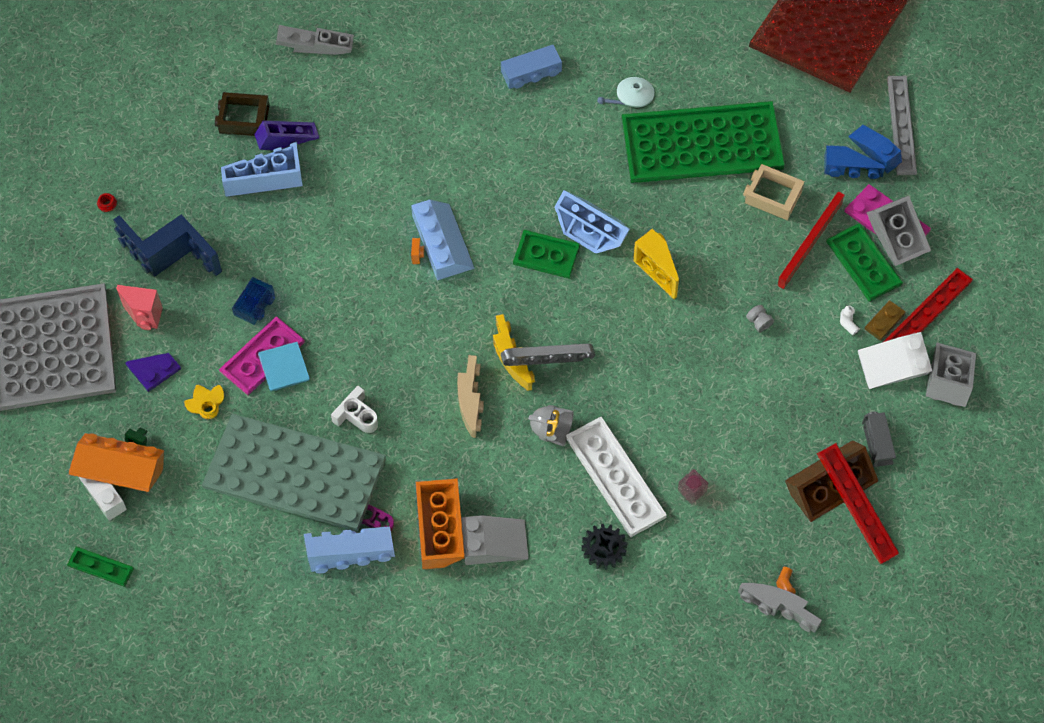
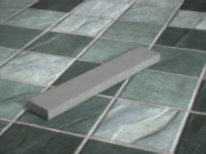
M888 76L887 83L893 142L901 150L902 163L896 167L897 175H916L917 169L907 76Z

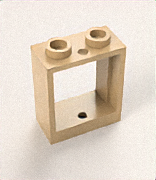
M761 164L759 170H755L752 175L751 181L753 182L751 186L747 185L743 194V196H746L745 203L788 221L803 191L805 181ZM762 177L792 189L784 205L755 193Z

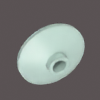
M626 78L617 87L619 100L630 107L640 108L647 106L654 98L653 86L643 78Z

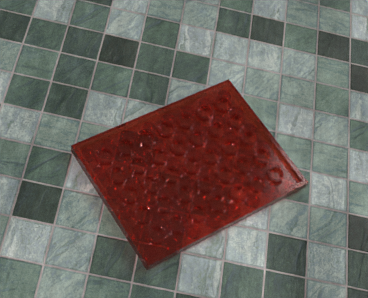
M778 0L751 39L749 47L851 93L909 0Z

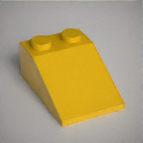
M651 229L635 242L633 261L673 299H676L679 277L668 245L661 233Z

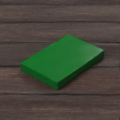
M523 230L513 265L570 279L580 243Z

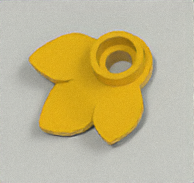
M196 385L193 399L185 400V407L189 412L200 414L204 419H212L219 413V405L224 400V391L220 385L215 386L211 391L201 385ZM208 407L212 408V411L206 412L205 410Z

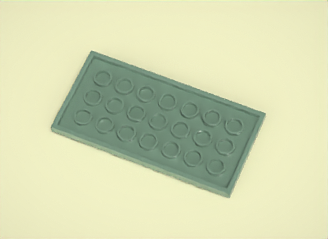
M232 414L204 478L202 487L231 497L358 532L384 466L386 456Z

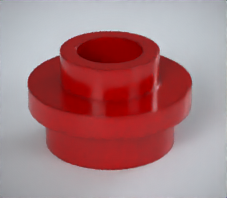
M109 193L101 194L97 200V206L103 212H110L117 205L116 198Z

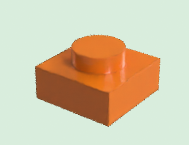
M412 238V264H420V258H424V246H421L420 238Z

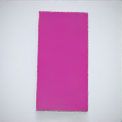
M276 316L227 361L219 371L248 396L266 379L258 356L259 352L298 342L299 347H301L305 340Z

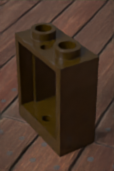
M223 92L222 99L218 100L219 115L215 116V127H218L219 133L255 136L262 121H267L270 108L268 95ZM228 104L258 106L256 123L225 121Z

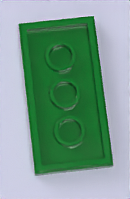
M860 223L826 239V243L869 302L903 284Z

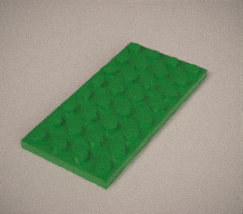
M773 101L621 115L630 183L751 173L755 170L758 171L761 164L775 170H784V160Z

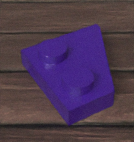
M169 353L125 362L127 368L147 392L181 370L179 364Z

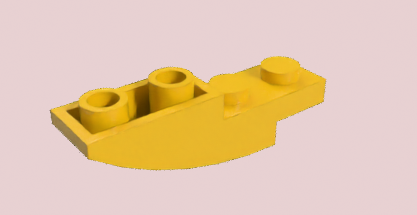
M503 314L496 316V326L499 334L493 335V344L501 362V353L504 350L516 348L515 339L510 338L509 335L511 332L510 322L505 321ZM503 365L513 379L528 391L532 390V383H535L533 372L528 370L527 365Z

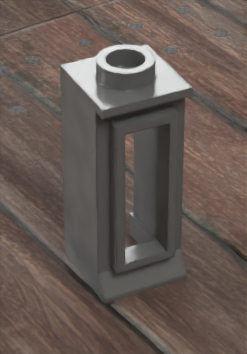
M870 412L864 415L862 425L864 424L863 428L871 460H874L873 467L893 465L892 459H895L896 455L885 412Z

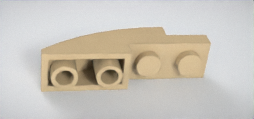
M469 355L467 372L458 373V401L464 424L471 437L476 438L477 431L481 432L482 419H478L479 413H483L484 401H481L480 393H477L478 382H475V377L480 376L481 364H477V356Z

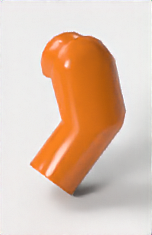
M783 567L776 586L796 594L795 588L792 587L789 581L793 571L788 567Z

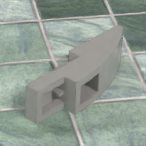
M279 25L276 45L294 48L293 52L345 54L352 51L354 35L317 28L316 32Z
M742 583L740 585L738 593L741 599L747 603L753 602L759 606L758 609L762 613L775 616L777 611L780 610L783 617L788 620L794 619L807 632L812 631L816 633L820 627L822 620L805 610L808 601L770 585L758 583Z

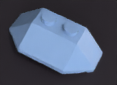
M563 190L555 205L563 234L596 254L620 247L630 230L619 219L566 190Z

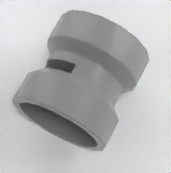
M762 305L755 306L746 315L747 319L755 324V328L759 333L774 323V319L771 315L766 314V309Z

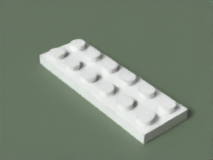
M602 417L566 435V440L630 538L666 518V513Z

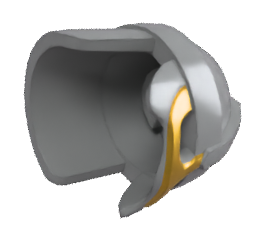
M548 405L538 408L532 415H529L528 420H530L532 431L539 439L564 446L567 441L566 435L569 434L572 426L574 412L554 405Z

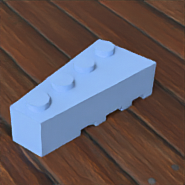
M291 143L290 147L281 149V147L274 149L273 153L264 156L263 154L256 155L254 159L249 161L244 159L221 167L225 196L303 186L297 143Z
M390 526L362 529L361 533L343 530L340 535L322 532V536L312 537L311 533L304 534L311 572L315 571L320 574L327 572L331 568L343 570L352 564L365 566L374 560L379 562L389 561L391 557H395Z

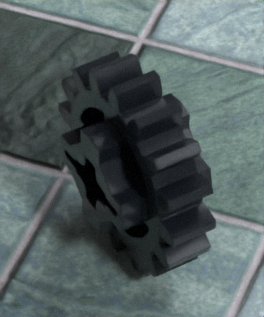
M603 523L600 529L594 525L593 532L586 531L587 537L582 538L584 545H581V551L585 552L583 555L584 559L590 558L589 565L596 563V569L604 565V569L607 570L610 564L615 568L616 561L622 563V556H626L627 552L625 550L627 542H623L625 535H619V528L614 531L611 524L608 528H605ZM595 539L596 543L590 547L591 542ZM618 546V551L614 555L613 549H615Z

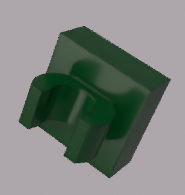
M141 427L137 431L129 428L125 433V442H134L137 445L147 446V437L145 435L148 431Z

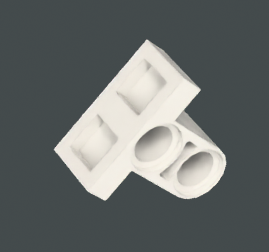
M359 386L331 414L332 422L338 427L347 419L365 433H373L378 428L377 415L362 402L365 399L364 390ZM351 408L357 409L355 412H349ZM368 419L373 420V422L369 424L364 423V421Z

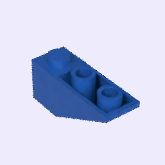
M826 146L824 174H828L831 177H839L844 175L845 168L849 167V177L851 178L860 177V168L868 169V177L870 179L883 177L885 165L846 146Z

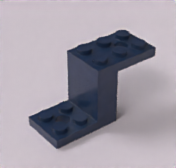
M182 214L144 241L141 240L120 215L113 219L116 226L114 231L119 236L117 238L123 248L128 247L130 249L129 253L135 261L140 260L142 263L140 265L147 274L151 273L154 277L189 252L192 253L196 260L200 258L203 261L202 265L208 273L212 271L217 276L222 272L217 252Z

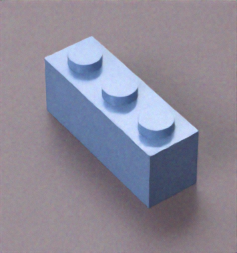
M550 45L502 61L501 72L509 89L513 87L520 88L525 83L531 81L535 83L544 77L558 75L559 72H562V61L554 45Z

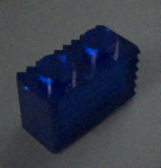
M252 277L233 305V315L255 325L257 320L261 321L265 314V308L267 305H271L275 299L273 286Z

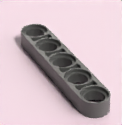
M592 344L509 348L501 353V358L505 366L580 362L589 357L593 359L596 354Z

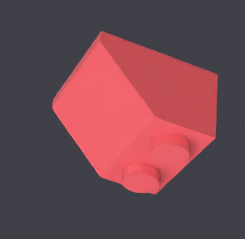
M117 285L116 289L122 305L137 326L144 330L157 329L163 309L157 290Z

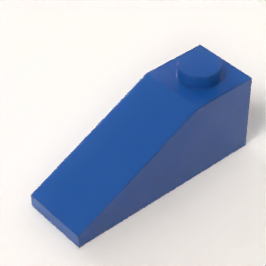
M862 125L849 135V138L866 155L885 165L884 171L887 174L902 163L901 150L888 138L867 126Z

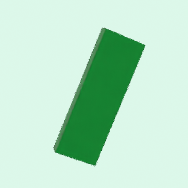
M77 546L67 563V566L123 587H126L134 570V567Z

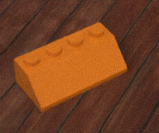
M85 433L77 443L69 475L149 492L162 474L164 450L152 446L137 445L134 442H124L115 438H105L96 434Z
M458 478L416 482L422 570L444 568L464 559Z

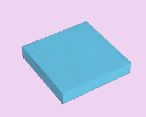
M298 342L258 353L270 392L310 380Z

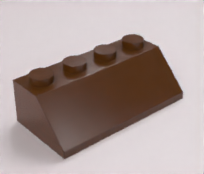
M852 440L839 448L863 490L878 482L874 467L864 445ZM820 460L785 480L790 495L810 522L844 503Z

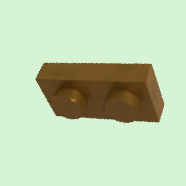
M889 300L865 326V330L881 341L905 315V311Z

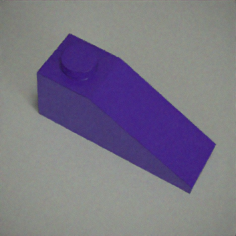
M262 121L255 133V138L259 150H274L280 147L281 149L290 147V144L294 142L301 144L319 139V135L314 122Z

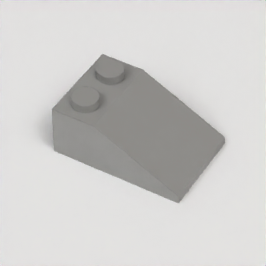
M909 196L867 212L873 230L894 266L931 251Z
M936 343L931 364L932 372L929 373L926 397L966 407L973 389L976 353Z
M493 516L461 517L465 565L529 559L525 520Z

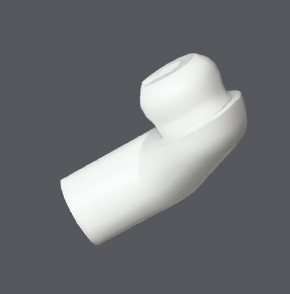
M846 306L841 311L840 323L850 334L855 335L860 330L853 323L855 310L852 306Z

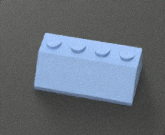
M434 200L411 205L414 222L436 279L440 280L474 269L450 205Z

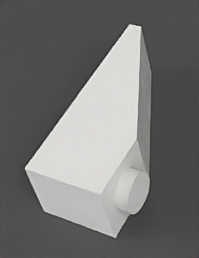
M79 477L109 521L127 510L123 500L111 484Z

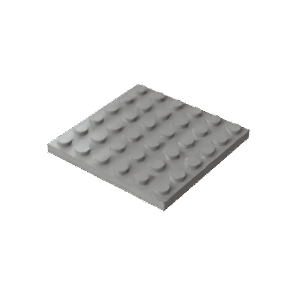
M105 283L0 299V411L116 392Z

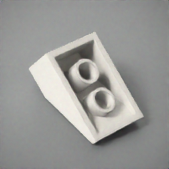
M921 332L858 350L869 389L925 376L932 372Z

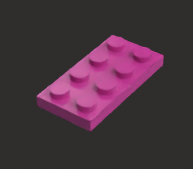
M868 184L845 208L844 212L876 234L867 212L893 201ZM919 220L926 236L931 231V228Z

